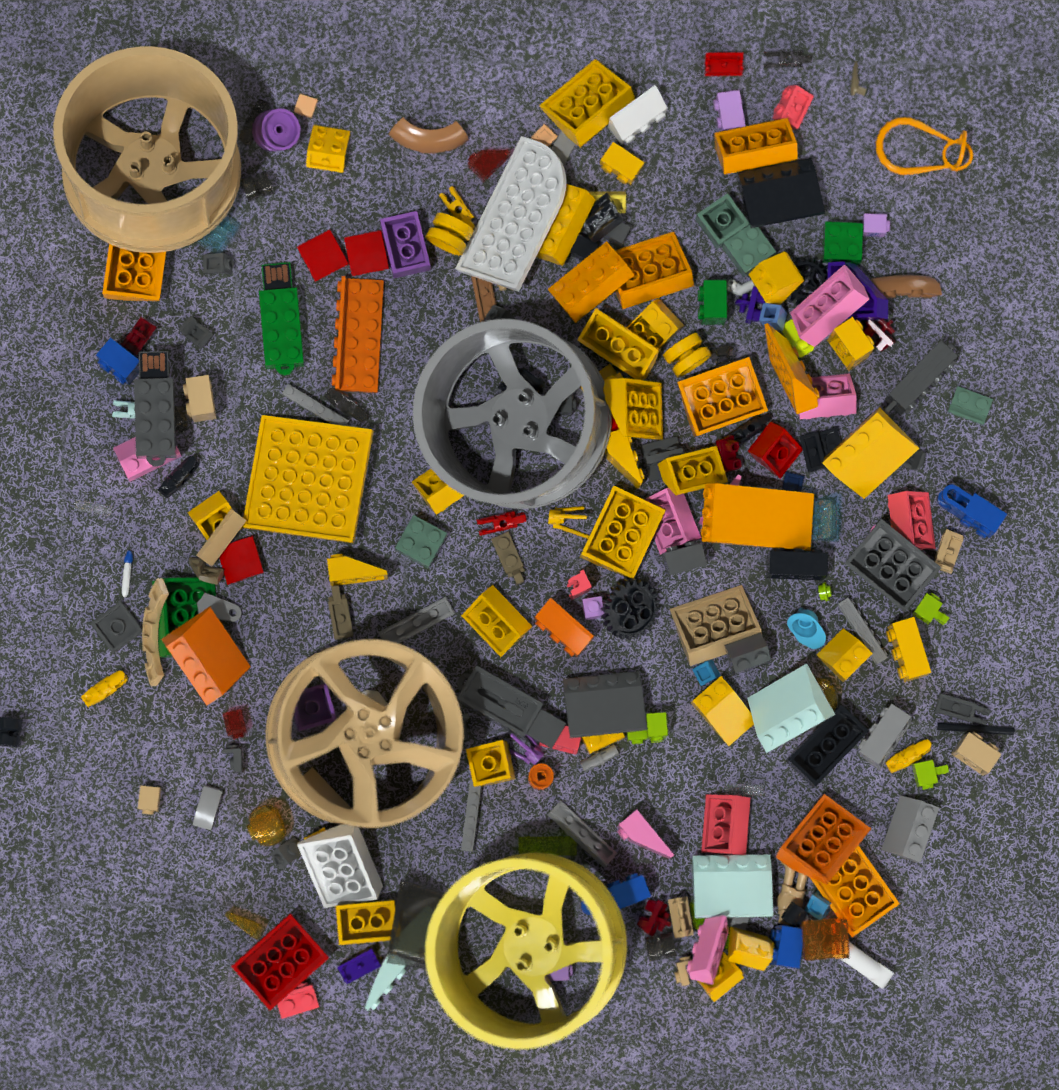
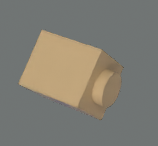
M140 786L138 809L142 810V814L154 815V811L159 812L160 787Z

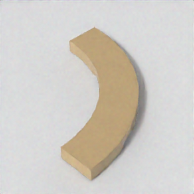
M157 578L148 596L150 598L149 606L145 607L143 617L142 649L146 651L147 663L144 664L151 686H157L164 676L159 656L158 628L161 611L169 593L163 578Z

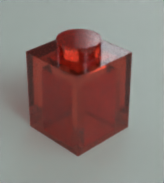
M242 709L222 713L227 736L232 737L233 740L243 738L244 734L247 733Z

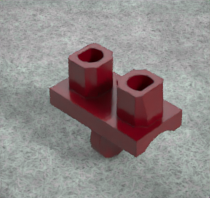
M140 317L121 345L138 356L157 327Z
M884 319L879 320L878 322L883 328L874 320H868L863 332L866 336L872 337L876 333L880 337L874 344L878 350L882 352L896 343L885 332L887 330L891 335L895 332L891 327L894 322L892 319L888 322Z
M727 435L725 438L716 440V446L725 473L741 468V460L736 457V452L739 450V442L734 441V436Z
M648 900L645 910L652 913L651 917L647 919L641 916L637 926L652 937H654L657 930L662 932L665 925L671 927L672 923L667 921L670 914L665 912L668 905L660 900L657 902Z

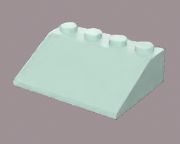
M807 664L747 698L757 737L766 753L835 715Z
M770 854L692 856L691 870L695 918L718 916L773 917Z

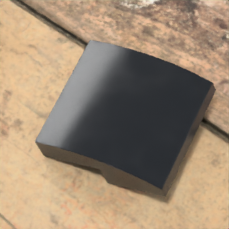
M605 193L595 201L583 225L594 244L624 221L608 193Z
M838 427L799 436L808 473L827 469L822 463L824 458L842 442Z

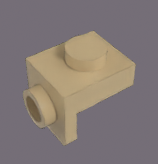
M690 956L679 958L680 962L676 963L677 971L674 972L676 982L680 983L681 986L690 984L685 966L691 960Z

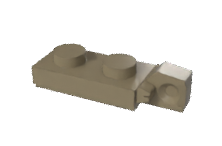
M509 531L492 538V544L505 574H507L508 578L513 577L516 585L524 583L521 575L522 572H525L524 566Z
M339 585L332 586L333 597H328V606L334 639L354 637L347 598L345 594L340 595Z

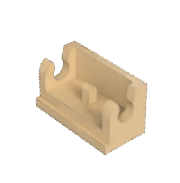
M948 529L943 532L934 562L941 567V571L952 574L964 536Z

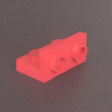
M798 85L787 86L782 92L780 103L774 109L772 119L788 118L791 127L799 129L814 96Z
M308 982L300 984L296 990H293L278 1004L282 1019L319 1008L313 985H308Z

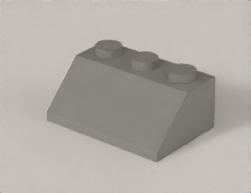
M893 704L889 708H884L880 715L882 717L878 724L874 723L869 731L871 733L869 738H864L859 745V749H861L859 751L860 756L879 771L911 725V716Z
M900 795L881 850L912 862L920 863L939 807Z

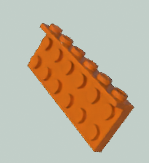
M342 276L341 281H338L337 292H340L341 296L340 300L336 302V311H340L339 318L335 320V330H338V337H334V348H337V356H333V367H336V374H332V386H335L336 391L378 393L384 280L352 279Z

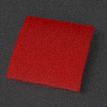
M330 229L296 246L315 282L348 265Z
M381 230L344 237L352 276L389 269Z
M253 536L230 543L219 557L222 569H224L227 585L264 574Z

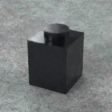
M578 235L569 255L583 261L598 249L599 244H594L591 240Z

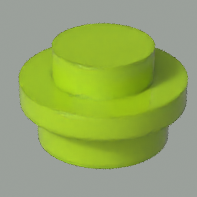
M826 582L818 585L820 600L829 601V597H832L831 586H827Z

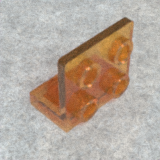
M828 918L801 922L803 957L805 961L850 958L847 919Z

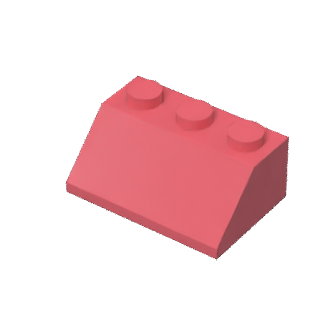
M904 491L887 495L891 527L919 550L936 549L929 492Z
M706 794L702 853L746 855L750 811L749 797Z

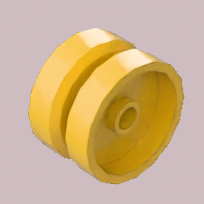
M437 213L432 222L435 227L429 228L425 238L431 244L446 252L462 256L466 249L464 241L470 240L474 230L468 224L451 215Z
M693 333L680 340L663 354L668 364L676 363L672 371L677 378L688 374L712 356L707 347L698 348L703 341L698 333Z

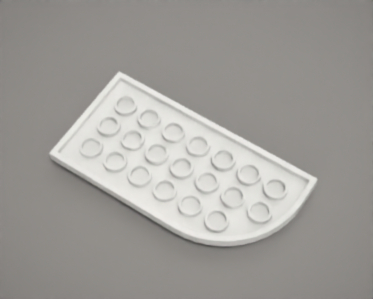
M523 136L520 137L455 268L457 271L519 292L563 203L566 192L565 169L559 157L548 146L536 140Z

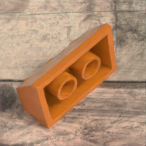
M552 598L546 602L534 618L537 621L535 625L542 631L546 629L551 634L549 637L555 643L561 642L565 646L564 651L571 657L573 655L578 657L594 638L586 628Z

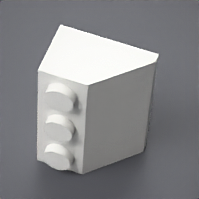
M654 85L610 117L608 128L621 145L625 142L627 144L631 143L636 138L635 135L640 131L642 133L650 129L651 123L655 120L660 122L666 117L667 106L658 88Z

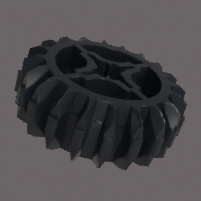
M805 256L802 262L801 258L798 257L796 259L797 264L793 261L797 269H811L806 274L800 272L804 280L810 276L809 282L800 288L801 283L790 295V303L794 299L797 300L795 306H798L800 302L808 297L800 295L802 291L814 292L818 288L816 287L817 284L813 281L815 274L820 279V286L826 281L825 279H828V273L824 274L827 267L820 268L822 262L819 261L816 265L814 263L815 258L808 262V257Z

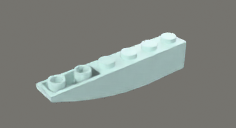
M427 905L401 934L387 955L371 988L365 1006L367 1011L370 1008L374 1010L381 1002L379 997L383 993L387 995L394 987L391 983L396 978L400 980L406 973L404 969L408 963L412 965L419 957L417 952L421 948L426 949L427 933L434 911Z

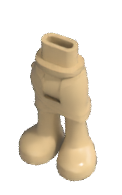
M781 862L785 866V876L781 892L777 897L776 905L778 907V914H780L778 923L791 925L782 919L781 916L791 902L802 908L808 876L798 873L796 887L793 888L792 883L795 870Z

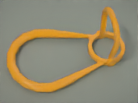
M898 117L887 122L879 130L876 138V153L880 162L889 171L899 175H913L946 168L952 171L963 170L971 164L973 159V151L970 145L966 143V130L962 131L959 139L952 140L923 122L911 117ZM898 125H911L948 141L942 151L944 165L904 168L894 165L887 159L883 151L885 135L891 128ZM953 144H961L958 161L951 165L946 159V150ZM966 147L969 152V160L965 165L960 166Z

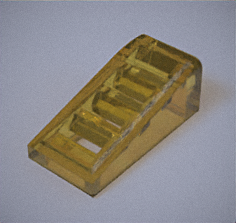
M226 912L225 916L227 919L254 939H259L264 927L262 924L234 913Z

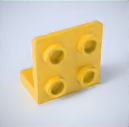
M314 125L307 149L306 167L343 173L350 131Z

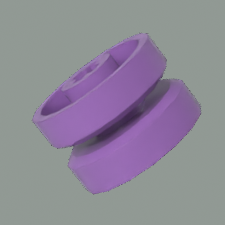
M272 109L264 111L256 117L253 123L252 134L255 142L262 149L273 152L282 151L296 144L300 136V125L296 116L287 109Z

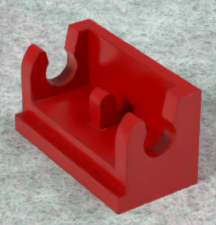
M743 52L705 53V76H742Z

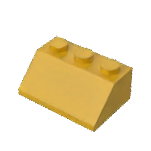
M717 446L669 457L658 463L663 482L676 496L705 489V484H725L728 482Z
M494 585L484 591L461 615L500 657L533 627Z

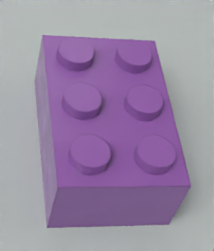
M417 211L380 219L393 279L429 271L430 262Z

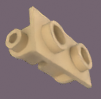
M680 897L668 900L674 938L694 935L688 898Z

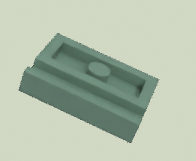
M957 386L948 413L984 425L993 399Z

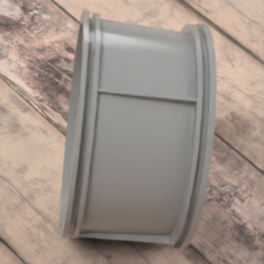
M497 319L480 322L459 331L445 341L424 367L416 387L413 402V423L416 439L425 460L435 474L449 487L469 498L513 509L547 506L564 499L579 489L595 472L605 454L611 433L612 413L603 393L604 380L594 363L583 351L566 339L553 334L543 327L515 319ZM512 343L539 344L559 352L569 360L572 366L550 388L546 395L541 396L519 373L509 346ZM484 353H489L507 389L479 406L450 408L448 406L450 395L460 375L476 358ZM582 386L585 402V419L583 431L576 447L563 439L548 434L547 429L561 403ZM490 424L496 456L488 484L485 485L475 479L459 462L449 440V431ZM516 448L548 453L565 464L558 473L545 483L524 492L511 493L516 466Z

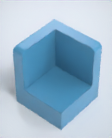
M818 890L811 896L805 911L821 921L829 914L831 902L823 898Z

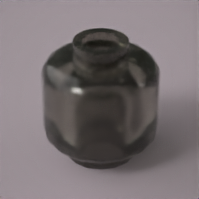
M175 405L176 434H181L189 429L191 418L183 406Z

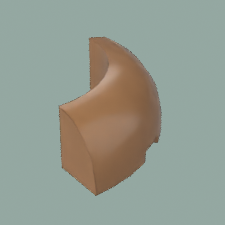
M401 118L389 133L400 145L428 154L453 150L469 140L467 134L457 121L441 129L427 130L418 128L404 118Z
M894 275L870 279L887 299L896 298V295H908V297L931 298L942 295L940 284L931 276Z

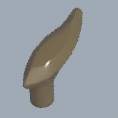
M855 61L850 92L852 96L855 93L864 96L867 89L858 86V62Z

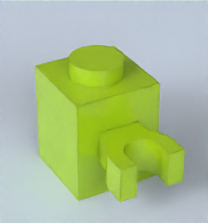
M926 593L912 613L926 624L931 623L932 619H935L944 625L950 618L938 611L943 603L933 593H930V595Z
M933 760L912 765L916 786L922 787V790L934 788L933 784L938 783L937 775L949 773L948 765L935 767Z

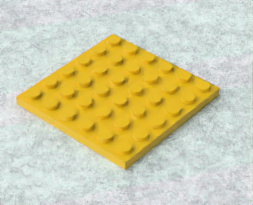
M262 415L243 517L247 521L242 528L354 543L374 431L366 428Z

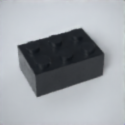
M773 548V551H770L766 556V579L823 581L827 577L828 553H823L821 549H813L811 552H804V549H792L789 552L785 551L784 548Z

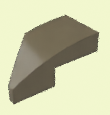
M189 558V564L199 580L218 585L224 577V569L207 567L206 562L202 559Z

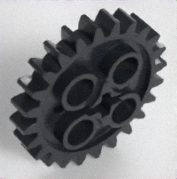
M630 578L629 581L623 579V585L616 582L617 588L610 587L612 593L605 594L608 600H602L606 606L600 609L605 612V614L601 615V618L605 620L603 625L607 626V630L612 635L622 640L624 638L631 640L632 637L638 639V633L644 636V630L651 631L649 625L656 624L653 618H659L655 612L660 610L656 606V604L660 603V600L656 599L658 593L654 592L655 588L650 586L649 583L639 578L637 580Z

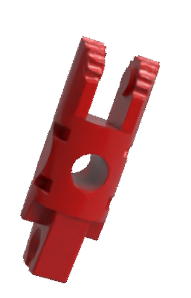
M515 511L476 519L479 525L490 522L493 527L481 529L479 531L480 536L518 527L517 524L527 521L524 512L515 513ZM505 520V523L500 524V521Z

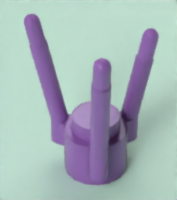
M513 733L510 734L526 750L524 755L527 757L509 749L510 754L525 761L528 765L530 763L536 765L544 755L541 751L542 748L528 735L526 737L532 743L530 747Z

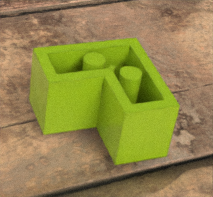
M666 712L646 714L647 730L626 732L627 741H631L632 745L643 744V740H651V743L664 741L668 736Z

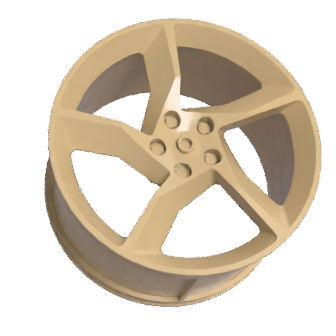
M127 48L107 54L86 66L76 75L64 91L54 118V144L62 166V180L66 198L76 217L91 233L121 249L142 253H159L188 246L202 239L222 222L234 204L241 181V159L237 146L238 124L234 104L227 89L207 66L184 53L167 48ZM149 97L167 99L160 135H151L150 132H125L103 117L106 111L126 101ZM188 108H193L202 114L217 131L225 150L221 159L194 162L182 161L179 130ZM84 135L113 151L121 153L109 176L94 187L89 186L76 172L77 152ZM207 178L200 186L174 200L167 201L162 194V189L167 186L190 179ZM131 184L147 204H132L116 199Z

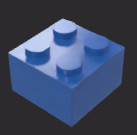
M111 337L96 354L99 360L97 363L107 373L113 372L114 378L122 385L124 383L130 385L139 374V359Z
M782 925L775 926L771 930L770 940L774 945L773 960L770 962V965L800 968L805 929Z

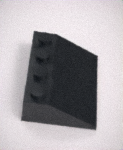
M812 158L738 172V188L751 228L825 214Z

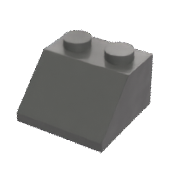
M696 540L685 543V547L679 549L677 545L666 548L667 552L662 553L666 575H674L707 566L702 543H696Z
M761 632L724 645L732 676L768 664L771 661L768 645Z

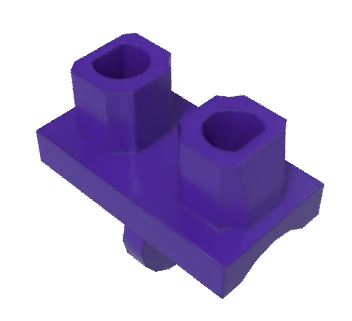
M753 286L750 302L747 301V294H742V299H736L735 305L740 306L739 313H744L745 308H748L745 323L751 324V321L760 322L761 310L754 309L755 303L762 305L766 303L758 289Z

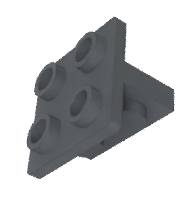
M677 437L641 445L649 481L662 480L658 463L666 458L684 454Z

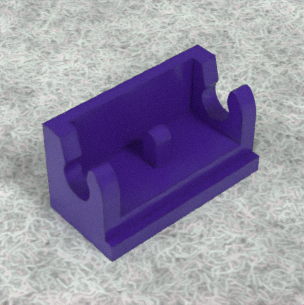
M370 949L337 968L347 985L381 967L373 949Z

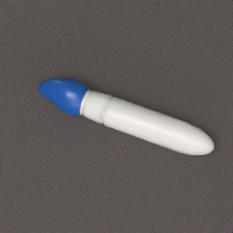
M130 550L127 551L124 558L125 564L122 580V595L124 598L127 597L130 588L131 564L133 562V555Z

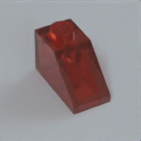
M480 150L478 153L474 152L468 158V168L484 183L510 158V152L508 150Z

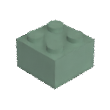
M728 193L699 212L695 218L717 250L722 247L723 242L750 224Z
M750 225L723 242L722 249L743 278L761 261L776 254L775 249L759 227L751 228Z
M413 515L398 541L395 551L429 569L444 543L447 533Z

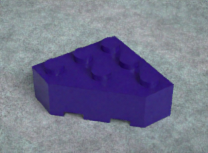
M828 262V278L843 265H846L863 284L869 300L845 321L851 317L858 321L888 319V299L856 264Z

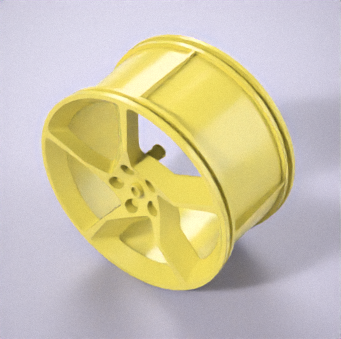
M547 853L516 854L485 864L464 875L446 892L439 902L431 919L426 939V965L429 980L438 1001L449 1017L467 1033L479 1040L511 1049H529L554 1043L573 1033L580 1026L595 1017L607 1005L619 986L627 956L625 924L620 909L610 891L585 867L567 858ZM520 869H532L550 875L544 898L543 913L541 915L508 908L486 892L485 886L503 874ZM568 886L583 899L597 923L601 940L580 941L564 945L561 909ZM468 907H472L491 920L504 925L506 930L491 958L469 975H464L458 955V935L463 915ZM576 962H602L599 982L591 999L582 1008L566 1017L555 988L547 975ZM509 967L533 992L541 1016V1022L530 1024L505 1018L488 1008L478 998V995L498 979Z

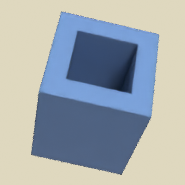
M763 303L759 321L763 327L764 324L768 323L775 330L783 331L787 312L781 305Z

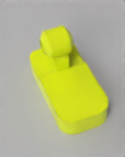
M793 319L785 323L782 333L789 340L791 346L796 347L799 358L811 353L814 347L799 338Z

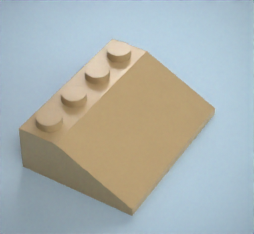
M742 585L670 609L690 666L726 655L724 645L760 632L762 634L760 625Z

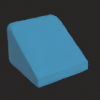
M713 659L692 669L701 686L721 676Z

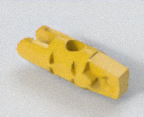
M453 186L449 187L450 193L456 200L450 204L445 194L441 193L439 197L455 218L468 224L474 230L476 227L471 221L474 218L473 214L466 207ZM461 207L462 211L457 213L456 210Z
M118 670L116 673L105 677L93 685L81 698L87 707H90L116 692L119 687L127 682L128 677L123 671Z
M920 741L896 753L886 762L890 773L902 770L922 759V756L930 752L932 747L931 741Z

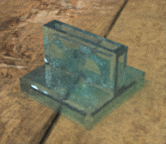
M226 216L214 230L195 243L214 254L223 253L240 224Z
M836 500L814 502L811 541L839 542V504L836 503Z

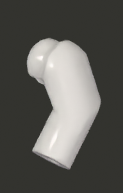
M733 279L727 282V290L739 296L751 291L753 286L755 287L752 280L744 284H739Z
M365 690L362 692L383 706L388 705L378 691Z

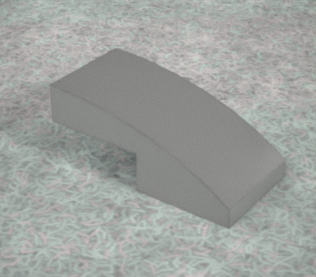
M204 785L193 821L194 826L212 830L223 790Z

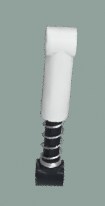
M794 902L790 903L781 916L782 919L795 928L805 929L806 933L809 932L813 935V938L816 937L820 940V943L823 942L828 946L827 948L830 947L829 952L884 989L894 974L892 971L872 959L842 936L835 937L833 932L829 933L826 931V927L822 928L818 922L812 921V918L807 915L808 912Z

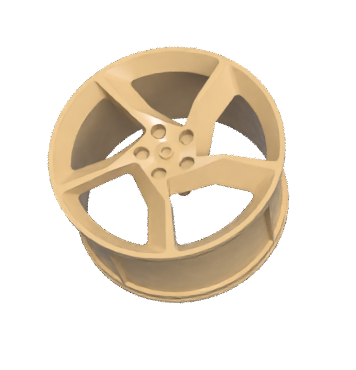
M351 641L311 655L297 665L283 680L273 697L267 716L265 730L267 755L274 775L283 790L306 812L319 819L338 825L347 824L366 828L390 826L406 821L424 811L437 800L449 785L457 769L462 752V715L457 698L447 679L424 656L408 647L389 641ZM375 655L400 665L406 672L395 688L388 705L383 706L353 686L339 667V661L355 656ZM319 676L333 693L347 705V710L322 733L296 742L292 741L291 724L296 704L311 680ZM421 686L427 694L435 714L437 725L436 748L399 742L406 708ZM339 746L353 776V809L348 810L339 807L319 795L303 777L299 770V764L325 754ZM407 762L429 769L423 782L405 801L392 809L378 811L376 783L372 765Z

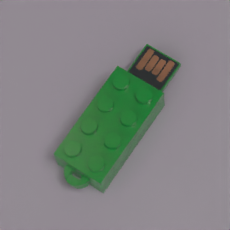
M290 262L262 265L264 290L259 291L266 370L276 369L278 374L287 376L293 373L294 367L304 366L297 287L292 288Z

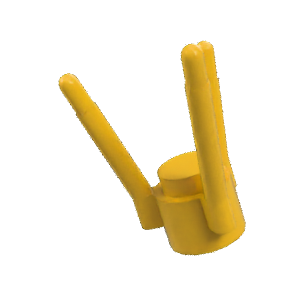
M583 506L555 507V509H550L548 524L553 525L554 529H561L586 539L589 538L587 534L560 525V523L564 524L565 518L587 519L586 515L565 514V512L584 510Z

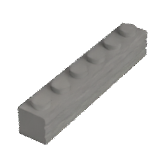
M289 384L282 392V396L290 399L329 424L343 426L349 424V420Z
M848 597L838 603V607L860 641L873 653L871 658L877 665L887 659V652L884 649L882 650L880 647L881 643L874 637V632L871 629L869 630L867 627L868 623L860 616L861 612L854 607V601Z
M470 778L461 846V851L473 852L481 793V786L474 787L472 778Z

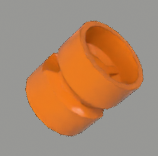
M546 764L534 765L528 774L530 785L537 790L547 789L554 779L552 769Z

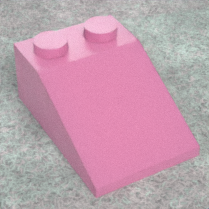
M638 810L634 811L617 826L619 828L617 833L623 840L628 839L629 842L667 859L674 856L672 851Z

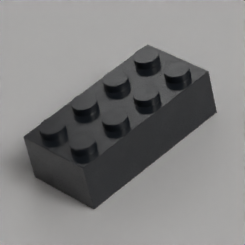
M842 704L834 710L835 715L825 720L786 760L813 788L869 732Z

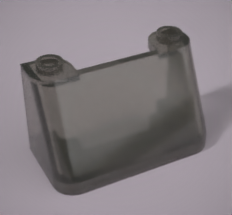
M400 879L387 963L427 969V933L433 914L439 902L446 894L445 892Z

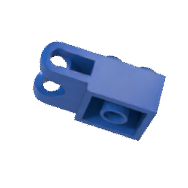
M953 484L946 486L937 497V502L942 508L959 518V522L967 528L971 526L976 529L975 533L982 538H990L995 534L1007 513L976 493L971 496Z
M637 873L625 877L626 881L623 883L617 880L607 884V889L612 894L619 909L651 897L644 876H638ZM582 900V911L587 915H593L590 909L587 907L586 903Z

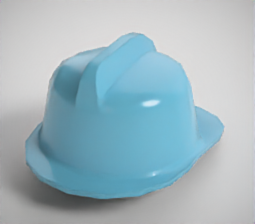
M801 607L798 612L791 615L787 620V626L801 644L811 649H818L824 645L826 635L819 624L817 615L813 611L805 610Z

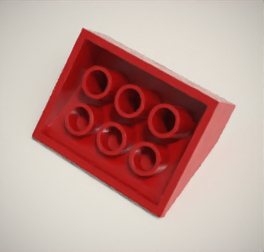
M289 914L231 967L271 1011L327 961L329 957L292 914Z

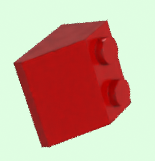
M771 421L748 449L750 455L779 479L782 478L803 451L802 447L785 428Z

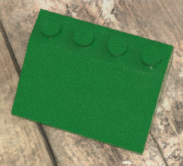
M163 578L169 595L165 600L159 620L158 648L160 658H174L161 639L198 615L197 602L204 593L216 597L215 584L201 581L198 578Z

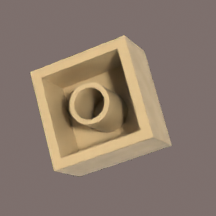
M209 375L186 378L183 390L186 399H189V403H186L189 418H192L194 422L217 419Z
M969 732L962 736L951 755L982 776L989 774L1001 756V753L998 752L999 748L991 743L986 744L983 742V738L975 732L971 734Z

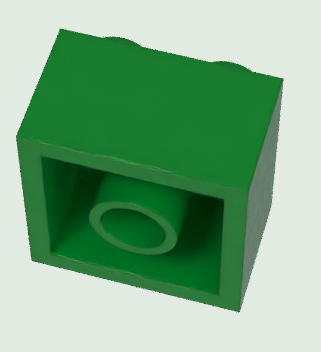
M825 221L822 238V263L849 262L860 265L862 261L863 223Z
M703 280L702 286H699L697 301H701V304H699L697 315L698 320H701V325L725 324L727 319V280Z

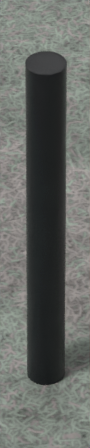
M937 722V730L1014 735V727Z

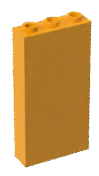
M718 483L705 484L703 491L704 508L702 510L703 527L701 528L702 542L811 551L814 493Z

